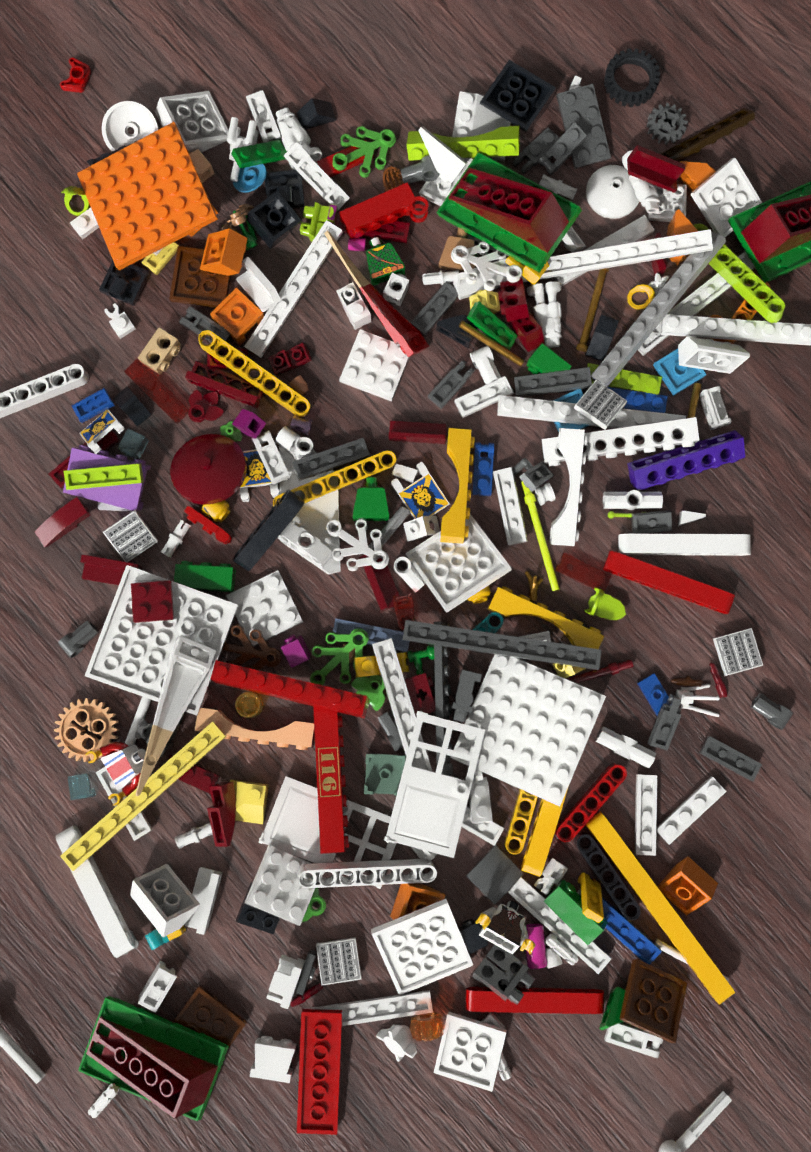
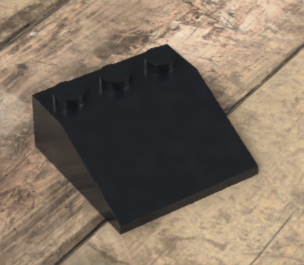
M508 60L480 101V104L527 132L544 114L552 102L556 87Z

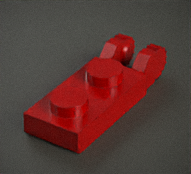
M186 507L184 510L188 514L186 518L195 525L197 522L202 524V529L210 535L215 533L216 539L223 544H229L232 541L231 536L225 530L192 507Z

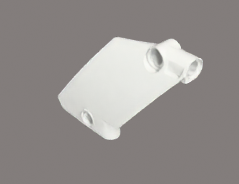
M286 426L280 430L276 437V444L279 445V453L290 475V478L279 482L280 494L334 472L330 470L298 481L292 462L317 453L313 449V442L310 438H301ZM305 447V448H307L308 450L304 451V450H301L300 448ZM331 477L329 479V484L333 487H337L338 478ZM314 484L311 490L314 494H320L322 487L319 484ZM338 490L305 503L278 536V539L283 544L328 575L341 571L340 561H336L332 557L333 549L340 548L339 537L330 536L326 529L329 521H339ZM295 492L297 496L304 500L305 495L303 492ZM333 528L332 532L337 531L338 528ZM301 542H308L310 545L303 546ZM337 552L335 556H340V552Z

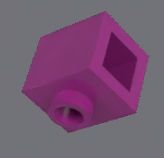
M242 409L232 425L245 435L256 439L266 423L253 412Z
M292 635L284 639L285 642L281 649L291 668L309 660L311 653L301 635L297 637Z

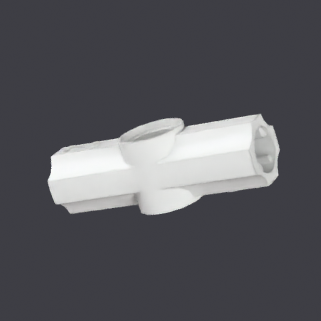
M632 490L630 492L603 493L604 509L635 510L662 508V492H639ZM628 497H635L637 503L631 504L628 500Z
M603 726L598 732L595 742L644 767L650 768L653 764L656 753L637 744V741L625 735H619Z

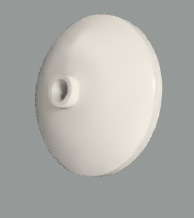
M123 101L113 105L106 112L102 122V135L111 151H115L124 145H130L134 141L158 130L153 114L145 106L133 101ZM129 127L134 128V134L131 135L128 133L127 130Z
M607 165L601 167L591 175L587 183L586 198L590 207L597 214L605 218L617 219L625 217L639 203L634 192L635 190L629 180L630 175L623 166ZM613 184H617L619 187L615 188Z

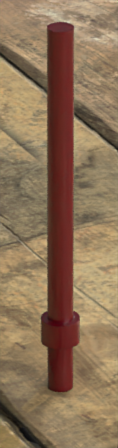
M632 660L621 663L614 662L599 670H593L566 679L577 684L607 674H618L621 670L632 668L633 662Z

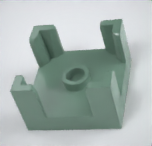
M367 753L364 794H394L397 796L406 755Z

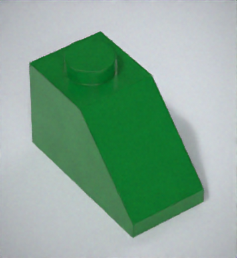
M543 343L528 359L526 365L528 370L534 375L570 370L572 367Z
M620 987L611 990L599 1029L605 1030L624 1022L620 1020V1014L626 990Z

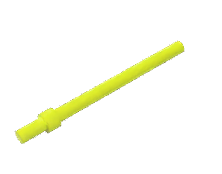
M522 481L525 494L524 501L526 505L528 504L552 591H556L560 588L535 505V494H532Z

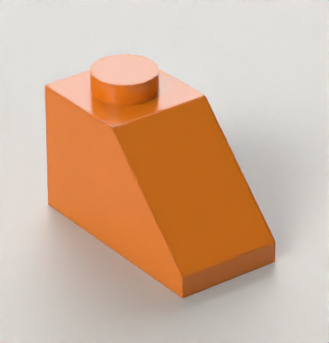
M680 161V163L685 164V171L679 178L692 192L716 172L707 163Z

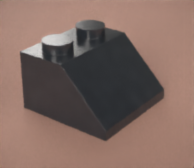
M278 191L249 211L247 216L249 224L270 249L285 239L301 222V219Z

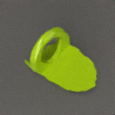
M69 186L61 192L65 193V206L71 214L80 216L90 208L83 188ZM73 195H80L84 201L85 206L81 212H75L70 207Z
M596 587L594 588L596 594L591 596L588 602L589 609L584 610L587 614L609 620H619L626 615L625 607L621 601L605 594V591Z

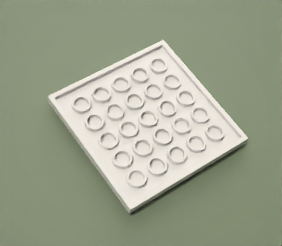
M127 565L85 676L159 702L170 655H172L178 636H183L216 650L208 673L185 712L197 716L211 681L210 678L215 661L219 659L238 605L172 581L174 620L133 623L131 583L168 581V579Z
M495 654L473 703L472 713H469L465 725L485 730L476 769L560 807L606 696L518 658ZM461 732L454 751L472 755L476 736ZM453 756L450 757L469 766L470 761L456 758Z

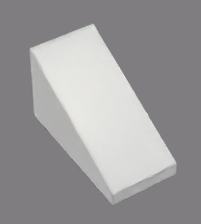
M399 464L395 465L392 475L410 483H414L418 474V470Z
M682 510L679 513L678 526L706 517V514Z

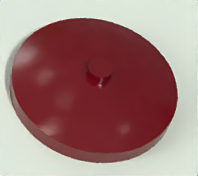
M219 434L200 435L187 441L174 455L170 467L171 480L178 493L186 500L201 505L219 503L231 497L241 487L247 472L246 459L239 445L232 439Z

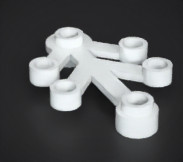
M480 242L479 245L468 249L465 246L459 245L451 252L452 260L457 264H461L467 274V283L473 285L478 280V274L473 271L469 264L471 263L480 272L485 281L484 288L487 291L494 290L496 286V280L491 277L488 270L506 276L507 280L511 283H515L521 278L522 269L519 266L511 265L505 268L491 263L494 260L500 261L505 259L507 254L499 250L487 254L489 244L486 242ZM479 253L480 255H484V256L475 257V256H472V255H475V254Z
M359 519L355 523L359 540L342 530L341 523L338 520H331L327 523L326 529L330 536H338L353 546L344 549H333L332 557L334 560L341 561L346 556L358 554L368 556L358 560L350 558L347 561V567L350 571H356L359 567L372 565L376 569H383L388 565L389 556L385 551H382V533L379 529H374L370 533L371 539L374 541L373 551L368 547L366 536L368 526L364 519ZM359 524H365L362 528L358 527ZM333 528H338L337 531L332 532ZM374 534H380L377 538L373 537ZM340 552L341 555L336 557L335 554ZM378 558H382V559H383L382 562H379V563L376 562V560H377ZM352 562L356 563L354 567H350L349 565Z

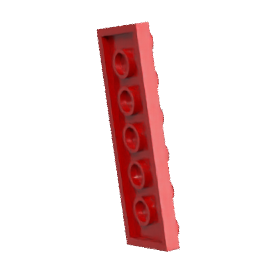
M302 1009L297 1133L337 1135L342 1010Z

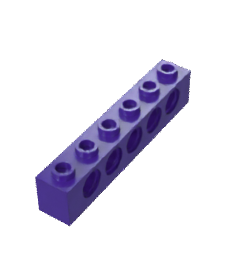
M734 430L698 441L692 447L683 448L682 446L629 462L627 464L630 483L637 491L646 490L654 485H662L667 481L682 479L693 473L698 474L703 470L718 468L729 462H737L739 459L745 458L744 437Z

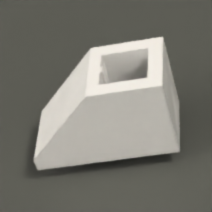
M353 282L337 290L346 315L355 330L371 322V314Z

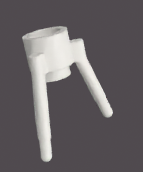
M704 684L701 687H681V690H676V696L681 699L680 708L690 709L715 717H719V714L689 704H693V700H720V697L693 695V692H690L709 688L710 684Z

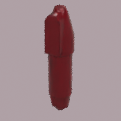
M711 662L709 664L710 672L716 683L717 693L720 698L727 697L728 693L725 682L722 680L716 665Z
M321 983L316 984L306 990L303 995H297L291 1001L290 1006L294 1007L306 1002L307 999L321 991L323 985Z

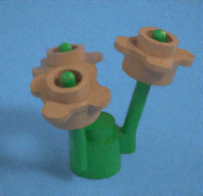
M242 204L238 207L239 209L234 210L230 214L231 218L227 220V223L222 226L220 231L230 228L237 232L234 226L239 225L243 236L247 237L246 251L258 244L253 227L247 221L248 213L253 209V206ZM245 221L247 222L249 232L246 231L243 225Z

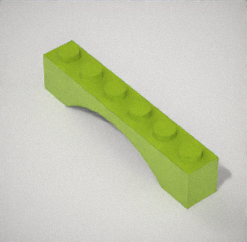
M519 126L499 127L493 131L469 137H447L432 133L461 158H474L478 152L487 157L519 156ZM419 131L408 132L407 152L409 161L421 160L429 155Z

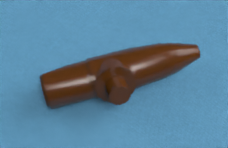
M687 675L686 678L671 680L672 683L681 686H702L701 680L692 679L690 675Z

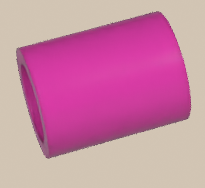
M366 238L349 239L348 250L365 252Z

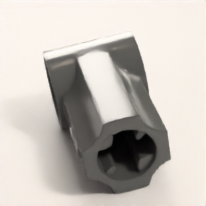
M430 155L421 159V163L401 169L403 182H408V184L420 180L431 182L438 178V171Z
M87 620L73 633H68L61 638L58 644L70 658H73L84 649L83 646L99 634V631Z
M761 693L754 698L750 706L767 718L771 725L780 730L784 729L793 715L789 709L780 704L777 705Z
M391 709L378 717V720L387 733V738L392 747L397 751L403 747Z

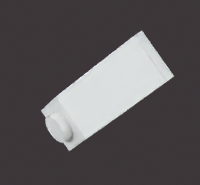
M422 126L418 131L436 170L440 173L439 177L447 183L448 181L452 183L467 162Z

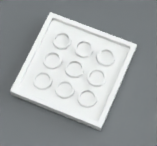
M471 514L469 519L465 520V526H469L468 538L464 537L463 544L440 542L441 531H439L406 553L407 558L446 613L512 570L511 566Z
M447 899L371 929L372 936L399 996L473 966L472 959Z

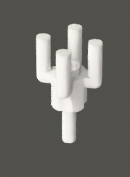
M236 117L231 118L227 142L230 144L229 159L234 161L230 178L232 182L238 181L240 171L231 154L233 148L257 144L259 131L256 130L257 123L255 121H249L245 138L240 136L241 128L237 127L239 119Z

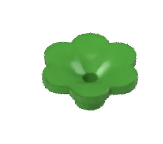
M232 421L228 422L227 425L221 426V435L235 442L241 441V431L232 425Z

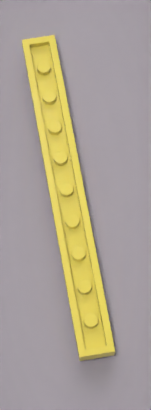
M214 721L211 722L148 778L139 796H136L137 789H135L67 849L60 857L70 869L75 871L219 744L226 737L223 731Z

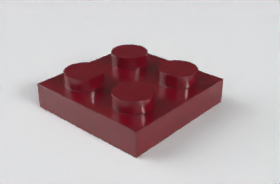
M171 580L131 583L133 623L174 620Z

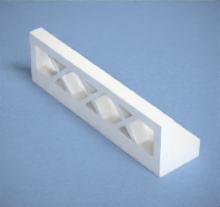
M506 259L493 262L505 268L509 267L505 262ZM474 268L473 271L478 274V280L473 285L467 283L465 271L455 275L453 285L458 293L459 300L468 298L479 290H486L484 288L485 281L477 268ZM488 270L491 277L496 280L494 289L501 287L500 282L508 281L506 276Z

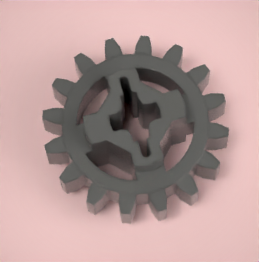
M666 103L665 107L660 104L657 109L653 108L646 127L649 128L648 134L653 133L652 140L658 138L659 144L663 140L665 145H667L669 140L674 144L676 139H681L688 123L685 120L686 114H681L682 108L676 110V105L674 104L672 107H669V103Z

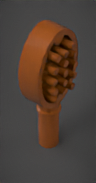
M396 167L385 169L383 173L385 191L405 184L399 169Z

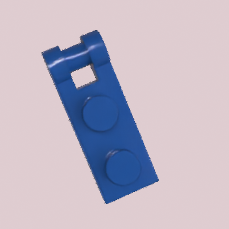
M475 442L472 495H492L494 443L484 445L481 442ZM488 452V456L480 457V453Z

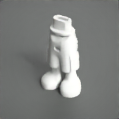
M289 108L277 111V124L286 151L297 142L315 163L319 161L322 157L321 150L318 147L310 148L311 139L306 130L302 128L294 113L290 112Z
M633 150L625 153L622 157L623 166L627 171V158ZM630 175L629 180L641 205L646 208L648 213L659 212L658 204L660 201L656 185Z
M547 282L545 284L548 305L545 304L543 284L532 285L526 291L528 296L534 297L537 305L533 308L535 320L542 328L545 346L548 348L559 347V338L562 337L561 304L556 301V296L561 291V283Z

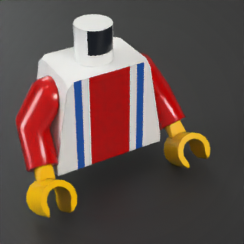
M112 742L100 747L98 751L90 750L85 754V756L90 753L94 755V759L88 763L97 761L99 756L103 755L101 758L118 791L122 790L120 793H114L109 796V800L115 796L118 798V801L113 806L120 804L123 801V797H128L137 789L146 754L144 749H138L134 744L128 746L126 743Z

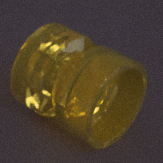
M245 692L237 698L235 707L237 712L243 717H256L262 713L264 701L259 694Z

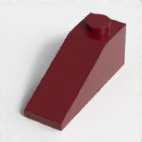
M530 313L528 318L509 322L519 341L528 352L538 348L542 343L545 344L542 328Z

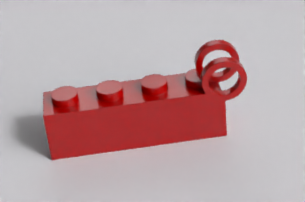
M407 182L340 211V220L349 239L359 238L364 233L371 230L375 231L382 225L393 223L403 216L410 215L414 222H424L428 217V201L421 196L415 197ZM422 201L425 203V206L422 204H415V202ZM413 214H415V215H423V214H425L422 218H416V217L413 216Z

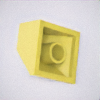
M230 780V782L234 783L235 821L264 824L269 785Z

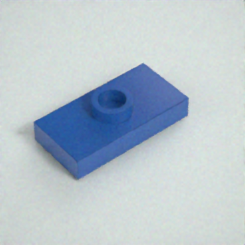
M103 388L72 405V408L79 421L83 423L115 406L107 390Z
M655 673L638 682L637 685L658 717L662 705L666 704L669 696Z

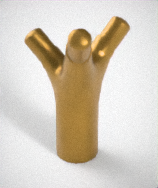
M526 571L525 574L530 585L529 598L531 601H537L538 586L543 579L540 578L537 581V576L532 578L529 572Z

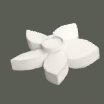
M658 273L655 274V281L649 283V286L654 288L655 295L665 286L669 275L661 278Z

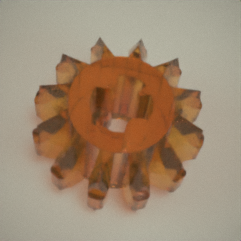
M433 1012L412 1017L410 1024L412 1038L417 1041L426 1042L438 1039L444 1035L442 1015Z

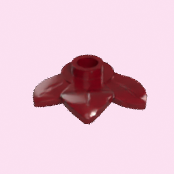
M195 390L189 397L191 407L188 415L193 422L215 421L224 413L221 408L217 407V392L207 393L202 396L198 390ZM197 411H201V415L199 417L195 416V413Z

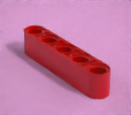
M609 765L563 817L555 830V835L563 842L573 840L627 777V771L622 765ZM618 767L621 775L618 778H614L612 771ZM603 782L608 785V790L605 793L599 791V786ZM593 797L595 805L588 808L586 801L588 798ZM576 812H581L582 820L577 823L574 822L573 815ZM563 827L569 828V835L567 837L560 836V830Z

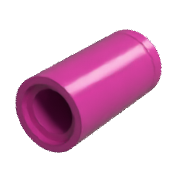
M527 924L525 926L528 937L535 943V948L531 955L526 950L527 967L530 969L547 967L543 924Z

